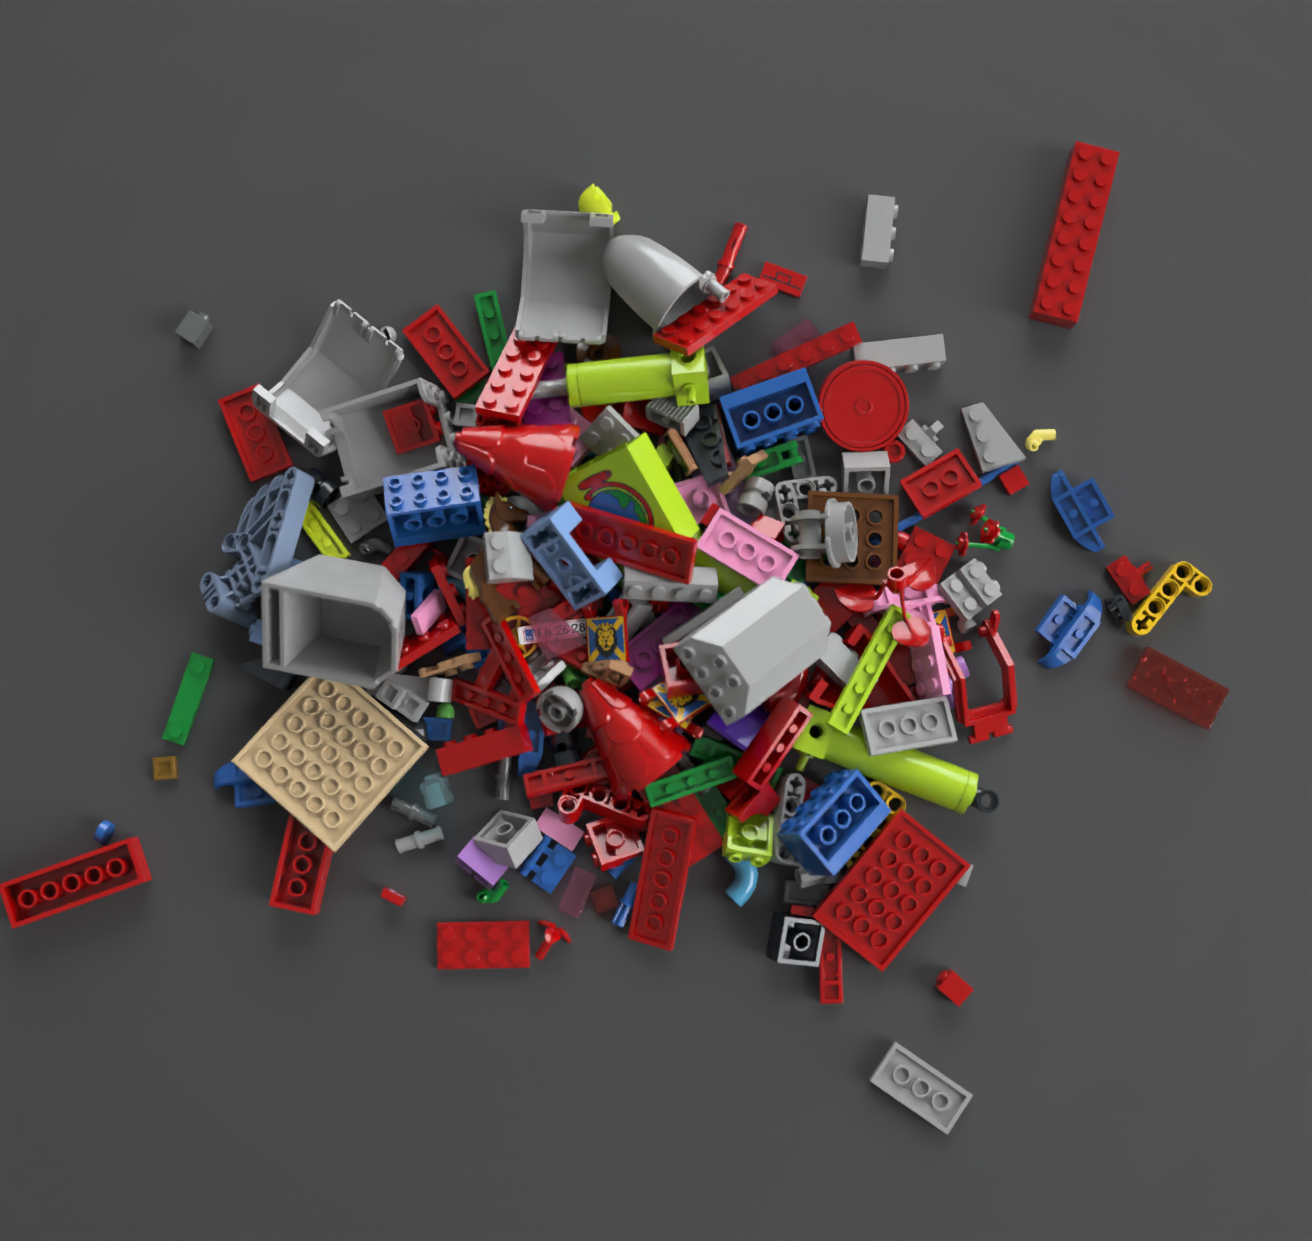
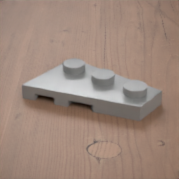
M983 402L961 408L960 412L981 473L1026 459Z

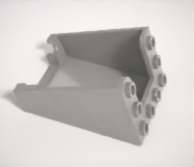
M417 378L320 410L322 422L329 421L331 426L329 434L334 435L342 464L344 477H341V480L346 485L339 488L343 499L356 500L384 493L383 477L466 466L464 456L456 451L457 446L453 445L456 436L452 425L454 424V417L451 411L448 410L447 403L449 398L443 388L422 378ZM422 398L425 403L437 409L434 417L436 422H441L444 435H441L442 440L397 455L382 411Z

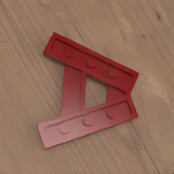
M487 617L481 622V625L492 648L475 682L461 677L453 678L451 700L513 725L521 726L524 725L527 702L539 694L541 690L506 620L504 619L495 626L491 622L490 617ZM503 669L512 686L508 695L493 690Z

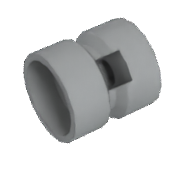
M757 476L748 477L743 488L744 493L740 495L736 505L737 510L741 514L753 519H757L760 514L765 515L768 507L767 502L771 500L775 487L764 478Z

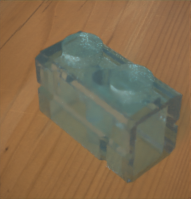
M435 773L423 778L424 782L419 787L422 795L426 796L424 801L427 809L432 810L453 803L455 798L452 790H449L450 784L447 777H440L439 773Z

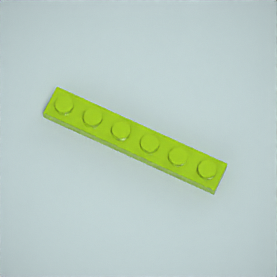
M890 604L825 722V724L843 735H848L897 644L892 637V627L895 623L904 620L901 608L895 604ZM906 612L907 618L909 620L912 615Z

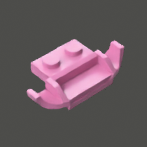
M934 584L933 587L924 591H915L910 586L906 587L904 590L906 612L912 615L911 618L915 616L923 618L929 624V627L936 626L931 607L936 603L949 604L936 587L938 585ZM886 587L880 598L874 600V608L863 612L864 618L879 612L881 615H884L890 604H895L901 608L899 594L891 593Z

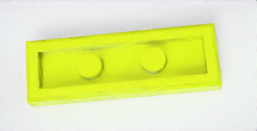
M310 500L302 524L303 529L322 555L342 559L348 558L351 554L315 504Z

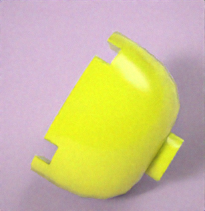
M592 184L581 194L578 200L580 212L612 214L614 224L620 221L618 212L612 213V203L598 186L595 187Z

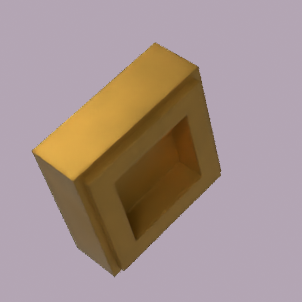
M177 756L152 758L154 780L178 779Z

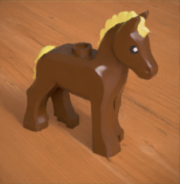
M496 491L494 497H490L489 501L485 503L486 508L484 509L483 517L486 520L485 526L489 529V532H517L513 524L526 523L530 514L527 510L507 502V497L502 498L498 491ZM482 545L478 549L480 553L463 572L465 589L469 590L468 596L472 600L479 596V602L485 607L491 622L497 626L517 610L520 604L516 600H509L499 594L494 584H487ZM531 555L534 580L528 582L538 591L551 578Z

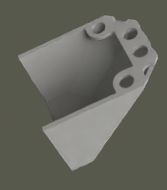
M772 576L687 634L673 649L724 723L728 726L747 715L826 653L831 622L824 615L821 607L815 598L811 596L805 584L799 582L791 583L782 580L780 577Z

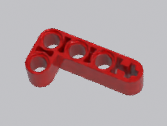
M598 783L566 789L558 801L559 819L564 824L575 823L583 809L637 831L648 829L651 808L647 803L632 797L618 801L610 788ZM582 790L583 792L575 793L574 791ZM597 798L604 799L602 801H595ZM620 806L624 807V809L618 810L616 808ZM567 808L573 809L572 811H569V812L564 811V810L567 809Z

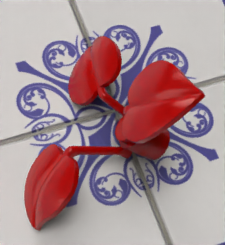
M933 557L907 564L904 567L890 568L887 573V580H883V584L877 594L873 585L848 584L842 588H836L835 595L846 609L852 612L863 613L874 608V600L880 598L886 587L891 593L899 594L904 621H899L893 625L892 637L898 644L903 646L923 647L929 642L930 627L919 616L908 620L904 590L908 586L915 591H924L933 587L936 582Z

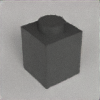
M189 310L175 333L200 349L214 326L209 323L210 318L202 312L198 311L196 314Z

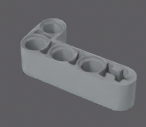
M393 674L388 677L425 701L451 703L453 680L434 677L421 679L418 676ZM385 680L374 689L364 687L363 690L369 695H376Z
M798 773L783 775L777 783L776 794L781 801L773 810V846L770 859L773 863L796 868L803 866L776 834L781 830V824L787 819L792 818L796 813V808L803 803L805 780ZM786 802L790 803V812L785 808ZM780 847L784 850L783 858L779 856Z

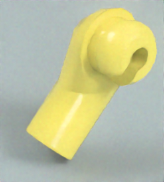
M1055 429L1033 430L1025 441L1026 449L1034 452L1039 449L1042 441L1055 440Z

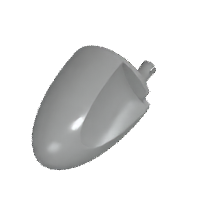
M621 235L612 238L604 247L602 263L607 281L618 295L653 328L652 338L655 333L669 325L679 316L685 314L695 305L704 301L708 296L712 295L720 303H723L730 295V291L717 282L716 276L711 271H706L702 275L682 258L647 237Z

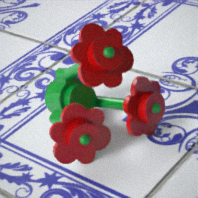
M980 504L971 510L969 525H976L979 519L985 522L980 530L982 534L980 541L982 543L969 542L968 533L961 532L960 536L956 539L955 548L958 550V556H965L968 547L992 549L999 552L1000 549L1009 550L1014 543L1015 536L1013 533L1006 531V528L999 526L998 521L985 517L986 505Z

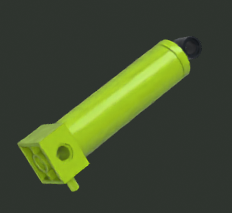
M810 704L806 706L805 709L814 715L791 747V749L801 754L795 767L796 770L803 772L809 758L824 759L849 770L858 769L866 777L961 815L965 813L968 806L988 813L993 812L999 806L1000 800L996 792L977 786V773L916 749L868 757L861 727L853 724L848 735H843L825 724L831 712ZM812 726L817 727L819 730V735L815 739L809 733ZM985 794L989 795L991 803L987 807L981 804V798Z

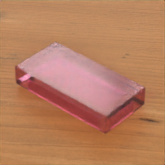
M575 867L558 910L580 918L597 875Z

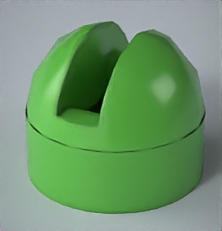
M446 702L441 703L437 708L436 718L454 719V707Z

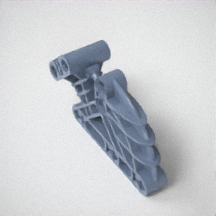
M290 467L284 475H278L270 484L263 485L256 496L249 500L239 520L236 533L228 534L222 542V551L240 559V561H237L233 569L228 570L225 576L207 572L200 581V590L202 595L205 596L204 600H206L205 604L209 612L245 628L251 627L252 623L255 622L257 612L253 602L258 596L262 597L261 582L290 568L314 486V478L296 467Z

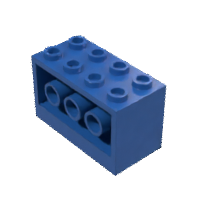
M805 367L719 397L718 401L719 411L735 456H748L754 454L756 449L763 448V450L775 447L776 442L784 440V443H786L788 440L797 438L796 435L804 432L805 435L813 434L818 431L824 419ZM789 407H794L797 411H792ZM768 415H774L776 418L771 419L768 417ZM746 423H754V426H748Z
M476 465L383 477L386 516L395 547L484 535L486 533Z
M858 769L831 771L824 778L825 782L810 793L811 797L796 808V813L793 817L784 821L780 826L781 830L776 834L810 876H834L891 812L890 808Z

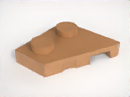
M480 652L464 654L437 663L438 665L419 669L418 672L421 679L444 674L446 678L458 674V669L466 671L474 668V663L481 661L482 658Z

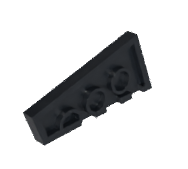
M713 394L709 396L710 403L697 404L699 406V421L696 425L694 424V427L686 436H683L708 488L729 479Z

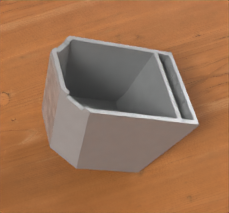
M319 554L261 582L263 668L374 689L379 683L398 670L405 635L406 591L385 566Z

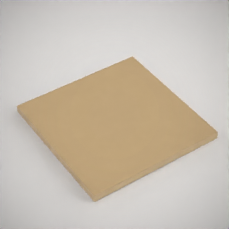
M308 676L231 761L333 852H336L429 746L360 686Z

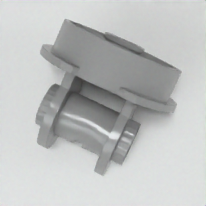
M829 498L825 506V514H821L818 510L799 511V515L790 517V523L798 525V533H800L798 537L799 544L791 546V550L799 554V558L819 559L821 554L827 553L833 568H839L841 563L854 562L857 554L858 535L855 512L850 502H837L835 498ZM825 524L826 538L825 544H822L821 525Z

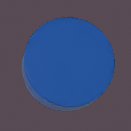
M107 820L101 822L94 834L95 841L103 845L106 844L113 836L115 824Z

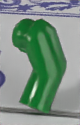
M500 879L490 891L487 888L479 890L476 894V900L481 904L497 902L508 889L509 883L504 879Z

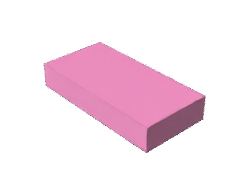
M434 589L411 615L415 631L418 635H424L447 608L440 589Z
M548 807L545 808L537 821L540 831L571 851L574 850L585 831L574 824H564L561 822L559 814Z

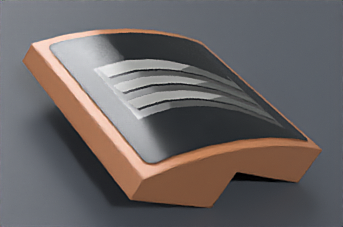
M668 430L663 435V439L672 454H674V458L684 475L689 477L699 467L677 430Z

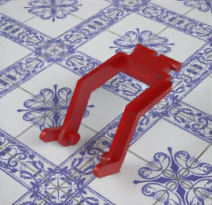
M997 609L991 611L989 619L982 621L981 626L977 627V633L980 638H986L1001 667L1003 698L1000 702L971 710L968 709L965 677L950 649L952 639L950 635L944 636V627L942 624H939L947 672L952 681L955 718L964 727L971 726L972 735L967 736L970 745L990 739L989 733L992 734L993 738L1013 733V727L1011 724H1008L1007 716L1016 714V707L1018 706L1015 666L997 632L1000 621V613Z

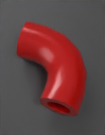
M808 668L763 701V707L767 713L773 711L783 694L795 702L802 698L808 685Z

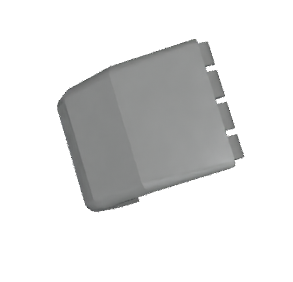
M523 210L521 212V222H523L524 254L521 298L515 327V337L522 341H560L562 343L593 345L605 343L611 285L604 273L602 255L607 242L614 238L613 215L590 212Z
M340 299L330 304L310 346L284 378L269 392L260 384L252 392L253 405L317 457L337 450L334 435L329 434V429H331L329 421L322 422L320 410L387 389L404 358L402 348L392 340L387 341V336L374 326L369 327L370 323L356 312L352 313V309Z

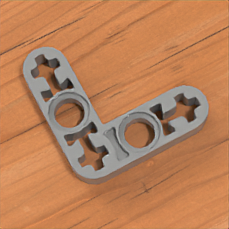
M820 476L779 482L775 486L772 497L777 519L785 523L783 542L786 545L794 546L799 544L798 537L800 533H798V525H793L792 527L793 533L798 534L796 539H794L793 536H789L792 525L790 519L785 518L782 512L784 509H790L794 515H799L798 502L807 501V495L802 494L799 487L806 485L810 488V491H816V488H819L818 491L836 492L837 482L834 478ZM824 483H826L827 487H831L829 491L826 488H821ZM781 489H783L784 492H788L785 499L783 494H779Z

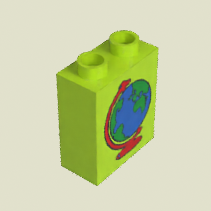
M646 432L574 468L568 474L562 494L565 502H576L688 537H692L700 529ZM598 557V559L600 560V562H602V561L605 560V559H602V558H599V557ZM615 563L620 572L623 573L624 565Z

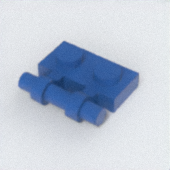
M544 834L543 840L535 847L531 855L522 862L524 865L519 873L526 877L533 870L537 874L532 882L551 894L577 855L560 843H557L552 850L548 847L552 838ZM542 853H545L549 857L541 867L536 862Z

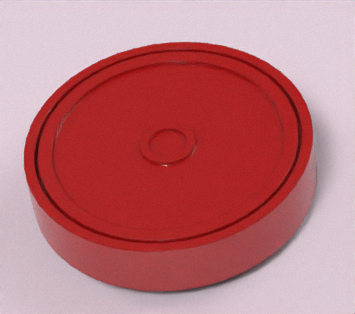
M853 360L838 366L825 378L817 396V401L824 417L823 422H821L823 430L838 445L853 451H873L889 444L902 431L909 413V396L901 378L891 368L872 360Z

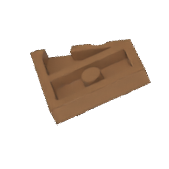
M764 450L748 457L744 455L735 464L737 466L736 470L728 472L729 479L722 481L723 484L718 490L723 495L734 491L754 471L753 468L759 462L766 460L769 455Z
M610 659L584 662L580 672L600 678L605 682L622 688L631 677L634 668L628 666L629 664L623 660Z

